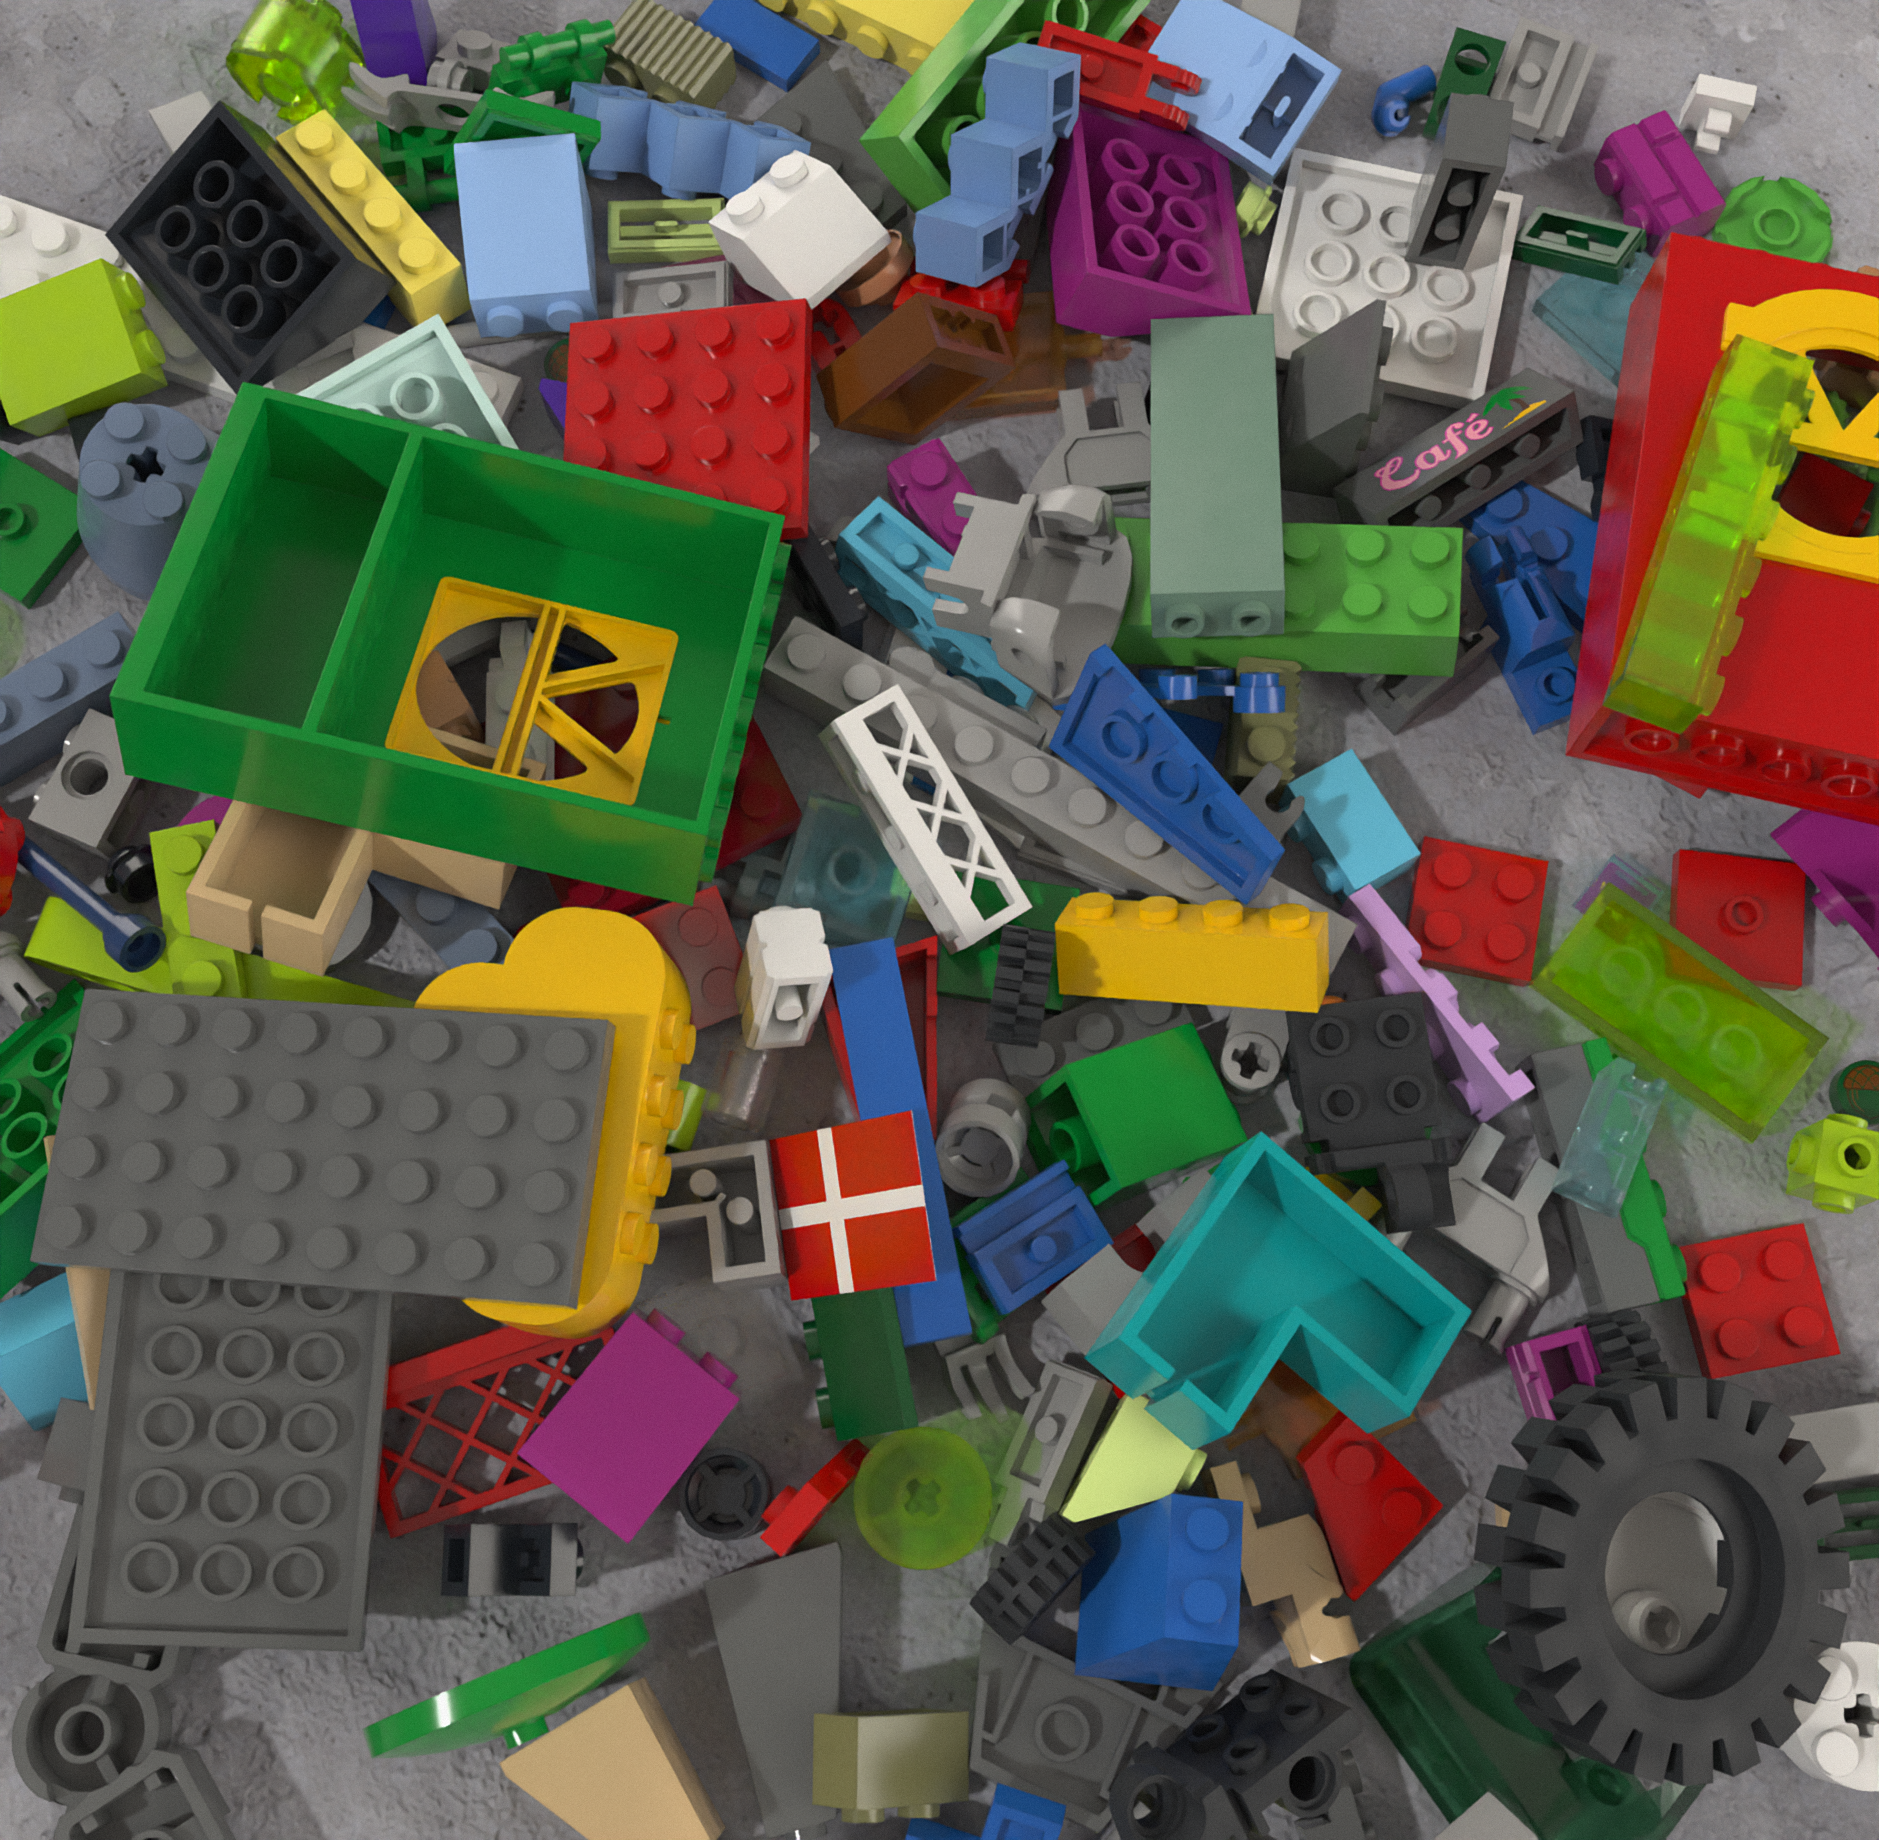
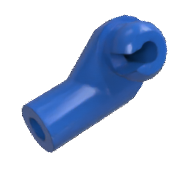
M1428 65L1413 69L1382 83L1378 87L1372 107L1371 121L1380 134L1392 137L1401 133L1407 128L1411 120V116H1408L1410 103L1435 92L1437 86L1436 78Z

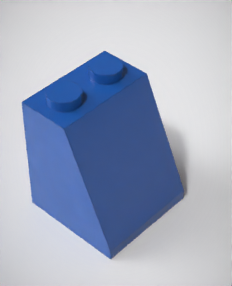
M1171 1493L1085 1534L1084 1540L1094 1549L1096 1554L1081 1573L1074 1675L1213 1691L1237 1650L1239 1642L1243 1526L1242 1501Z

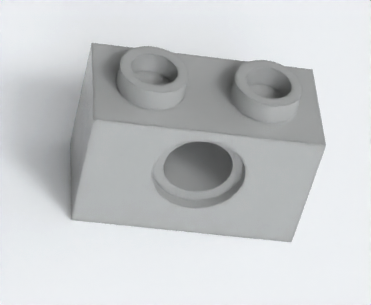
M89 708L81 724L73 727L68 733L63 746V756L50 779L45 780L37 789L32 804L33 811L28 819L51 838L109 862L110 858L118 850L129 846L162 783L125 775L114 718ZM108 775L104 788L95 794L88 795L91 784L99 777Z

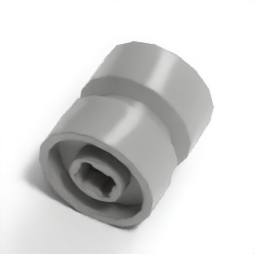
M976 1079L962 1085L952 1096L935 1149L941 1179L954 1191L970 1197H990L1003 1192L1015 1180L1031 1126L1030 1107L1024 1096L1012 1085L997 1079Z

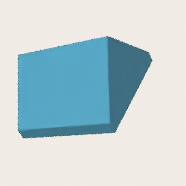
M66 1272L0 1303V1386L34 1431H40L53 1425L61 1397L89 1402Z

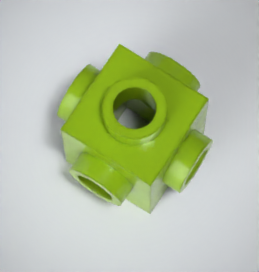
M1829 1114L1826 1118L1797 1131L1787 1153L1786 1165L1789 1176L1785 1194L1810 1200L1813 1207L1837 1214H1852L1854 1209L1879 1200V1132L1867 1129L1868 1122L1866 1120L1845 1114Z

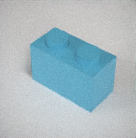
M1353 749L1344 752L1287 784L1278 803L1281 808L1278 813H1282L1289 809L1291 801L1301 795L1305 798L1304 809L1287 834L1294 842L1302 841L1314 859L1312 869L1318 883L1327 894L1333 895L1336 893L1342 904H1344L1348 896L1368 884H1371L1377 890L1407 873L1421 854Z

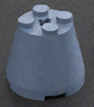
M126 402L115 404L108 409L104 418L88 434L82 446L79 459L77 523L83 544L90 557L112 583L132 596L146 601L151 599L220 436L186 415L162 405H134Z

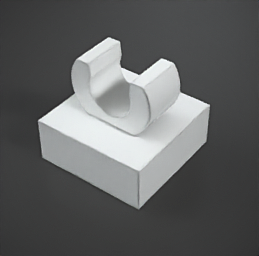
M1699 74L1681 109L1678 128L1696 132L1693 150L1716 155L1719 150L1721 137L1735 140L1754 106L1757 86Z

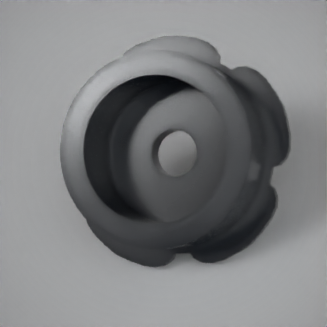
M141 844L138 847L133 845L123 847L110 858L108 863L109 872L104 877L105 887L110 893H119L130 903H142L158 894L150 844Z

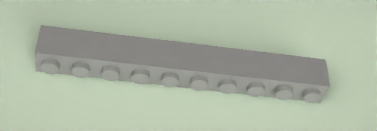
M796 615L764 664L765 694L825 727L836 718L898 684L973 809L1022 836L1034 839L1036 844L1052 853L1068 858L1117 884L1120 888L1137 896L1136 899L1139 901L1152 896H1167L1174 898L1180 904L1205 905L1215 900H1233L1241 903L1243 907L1266 909L1279 904L1294 903L1307 907L1309 911L1328 912L1329 977L1358 925L1271 876L1260 895L1245 905L1078 770ZM889 706L863 720L877 743L899 749L903 729ZM911 744L909 753L918 755L913 745ZM887 759L888 762L895 765L896 761ZM909 765L906 766V772L936 788V783L928 771Z

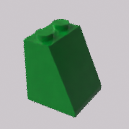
M1192 1022L1066 1064L1025 1097L1031 1114V1126L1026 1144L1038 1171L1041 1172L1053 1163L1065 1160L1069 1166V1169L1066 1170L1075 1186L1080 1185L1096 1214L1209 1165L1248 1141L1241 1126L1239 1112L1229 1100L1213 1067L1210 1051L1201 1042Z

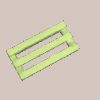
M725 199L608 201V256L610 264L726 261L709 224L678 225L677 221L711 220L726 207ZM656 221L654 225L621 226V222Z

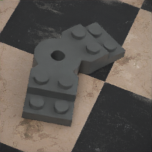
M78 1504L36 1645L44 1662L52 1665L55 1671L43 1681L38 1682L27 1693L14 1720L12 1753L18 1773L26 1786L36 1796L48 1802L54 1801L67 1806L65 1814L58 1819L53 1840H236L224 1819V1816L231 1811L199 1752L194 1749L170 1744L172 1712L164 1689L189 1673L196 1647L67 1643L83 1505ZM91 1712L101 1719L104 1726V1738L96 1751L89 1748L82 1737L83 1723Z

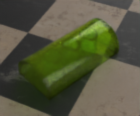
M1611 882L1604 885L1555 945L1529 983V987L1599 1038L1605 1037L1610 1046L1747 1145L1754 1143L1829 1040L1826 1035Z

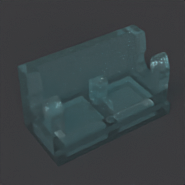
M1620 1057L1598 1071L1551 1187V1191L1612 1219L1617 1217L1622 1207L1644 1146L1669 1088V1083L1662 1078L1655 1079L1654 1083L1634 1077L1636 1064Z

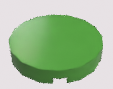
M1765 176L1754 177L1731 190L1724 200L1727 205L1712 229L1711 236L1713 241L1747 249H1760L1770 254L1812 263H1821L1832 248L1833 236L1831 238L1830 224L1833 220L1828 206L1814 190L1796 179L1780 176L1778 181H1763Z

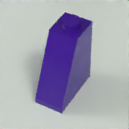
M350 0L367 70L380 78L408 74L410 84L427 86L428 73L431 65L436 61L437 27L428 0Z

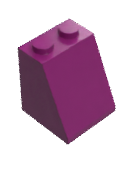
M639 1308L632 1312L517 1452L518 1455L627 1544L637 1534L731 1412L742 1394L733 1385L739 1375L712 1352L707 1350L703 1357L700 1358L680 1342L686 1334L684 1329L657 1308H654L649 1315Z

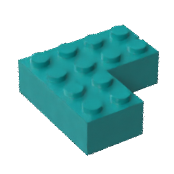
M1261 1131L1224 1157L1084 1358L1130 1398L1135 1399L1146 1393L1151 1399L1144 1410L1192 1451L1231 1433L1278 1358L1368 1434L1411 1415L1472 1310Z

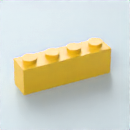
M1093 892L1080 895L1077 898L1072 897L1055 922L1059 994L1318 1013L1329 986L1328 912L1309 911L1307 907L1300 904H1279L1266 909L1243 907L1241 903L1233 900H1215L1205 905L1180 904L1174 898L1167 896H1152L1141 901L1114 900L1109 894Z

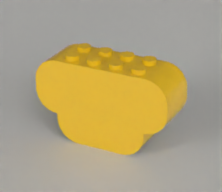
M566 907L547 912L526 925L510 945L503 965L478 962L452 968L438 976L425 988L416 1001L414 1008L608 1020L616 1026L577 1309L462 1300L467 1306L481 1315L528 1333L565 1339H580L596 1335L608 1329L627 1312L638 1292L644 1264L651 1265L654 1261L659 1241V1226L656 1223H649L651 1211L655 1208L656 1197H664L670 1183L671 1158L670 1156L663 1155H665L669 1130H677L681 1122L684 1094L682 1090H677L681 1065H689L693 1058L696 1028L695 1025L689 1024L691 997L685 978L653 935L641 923L617 912L583 907Z

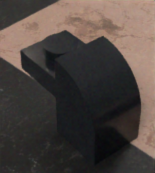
M578 1523L444 1525L441 1596H576V1580L581 1575L584 1561L583 1547L578 1539Z

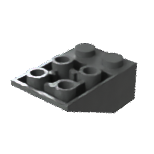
M1376 299L1292 351L1283 380L1278 409L1281 490L1335 499L1332 488L1342 483L1344 478H1350L1357 473L1361 451H1366L1372 422H1377L1384 396L1385 384L1378 383L1381 366H1386L1393 337V328L1383 326L1386 300Z

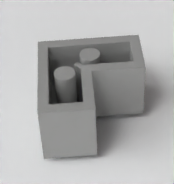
M766 1139L663 1155L670 1156L671 1158L670 1183L664 1197H656L655 1208L651 1211L649 1222L658 1224L659 1238L708 1231L713 1283L727 1294L789 1285L771 1151Z

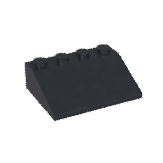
M220 100L105 234L236 395L242 382L264 386L330 345L336 338L357 328L397 283L267 131Z

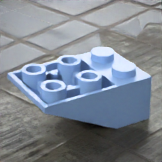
M1180 0L1148 52L1158 55L1159 61L1197 74L1201 78L1202 83L1198 94L1191 96L1164 89L1152 81L1147 97L1175 105L1188 113L1190 117L1185 129L1187 132L1271 186L1334 89L1342 70L1292 36L1222 0Z

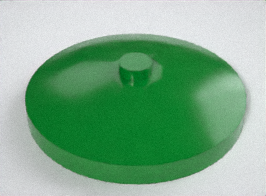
M641 1612L559 1643L365 1727L362 1731L371 1758H403L444 1753L489 1742L503 1736L508 1750L548 1733L549 1729L545 1717L562 1710L599 1686L621 1669L651 1640Z

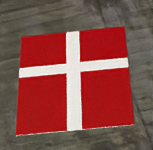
M912 1110L769 1140L791 1301L937 1281Z

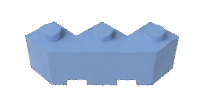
M1019 42L986 57V69L982 82L983 91L986 95L985 119L951 134V146L948 152V166L951 170V195L916 212V223L913 230V242L916 246V272L976 288L1010 269L1020 247L1012 239L1023 213L1034 216L1054 172L1051 164L1047 163L1050 153L1058 137L1069 138L1079 115L1081 55Z
M572 81L568 112L601 121V140L583 163V172L591 177L616 180L618 179L619 172L642 173L661 185V192L672 198L695 200L697 192L720 193L726 198L731 199L750 188L770 171L771 166L778 159L789 155L794 150L809 156L811 142L782 126L758 120L754 122V125H744L738 121L725 119L726 112L680 100L676 101L675 104L662 103L647 99L648 92L634 88Z

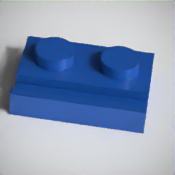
M1065 1160L1053 1163L951 1228L953 1238H958L967 1255L965 1258L998 1315L1012 1312L1087 1262L1105 1246L1114 1244L1080 1185L1075 1186L1066 1170L1069 1169V1166Z

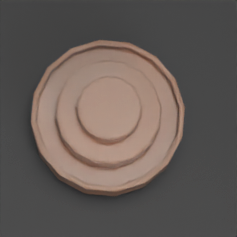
M896 229L887 230L892 240L890 244L834 290L848 307L872 306L875 304L885 306L895 301L905 277L909 274V267L914 259L913 248Z

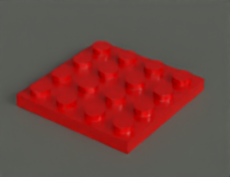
M807 299L570 323L563 461L784 515L785 519L780 540L808 538L812 310Z

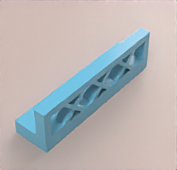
M878 496L838 535L835 553L840 569L837 572L845 586L854 585L867 604L954 675L973 681L982 689L985 696L1005 707L1016 705L1029 712L1037 693L999 666L996 652L991 647L992 638L936 625L932 611L936 598L959 603L964 602L949 595L926 590L923 576L927 567L949 571L954 557Z

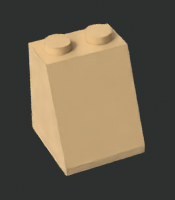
M646 1677L627 1684L499 1763L507 1778L588 1840H717L726 1828Z

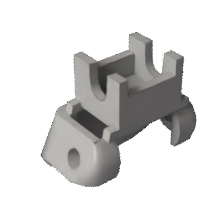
M1077 484L1052 487L1047 491L1041 490L1038 500L1036 494H1022L1019 504L957 492L953 501L956 515L969 518L968 524L964 527L961 535L962 539L949 571L927 567L923 580L926 590L958 598L964 603L936 598L932 608L936 625L992 638L991 647L996 652L998 664L1002 669L1052 705L1067 704L1089 654L1105 643L1111 649L1122 622L1132 587V553L1127 537L1116 529L1112 497L1098 488ZM1032 515L1042 517L1045 531L1044 538H1031L1028 524Z

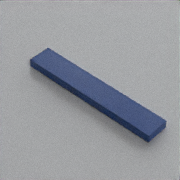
M893 937L828 949L833 967L832 975L860 1121L912 1110L937 1281L893 1287L904 1348L972 1335Z

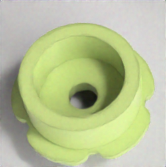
M1249 181L1236 200L1235 208L1240 238H1245L1250 231L1259 236L1274 214L1277 204L1269 200V196L1272 193L1270 185L1263 189Z

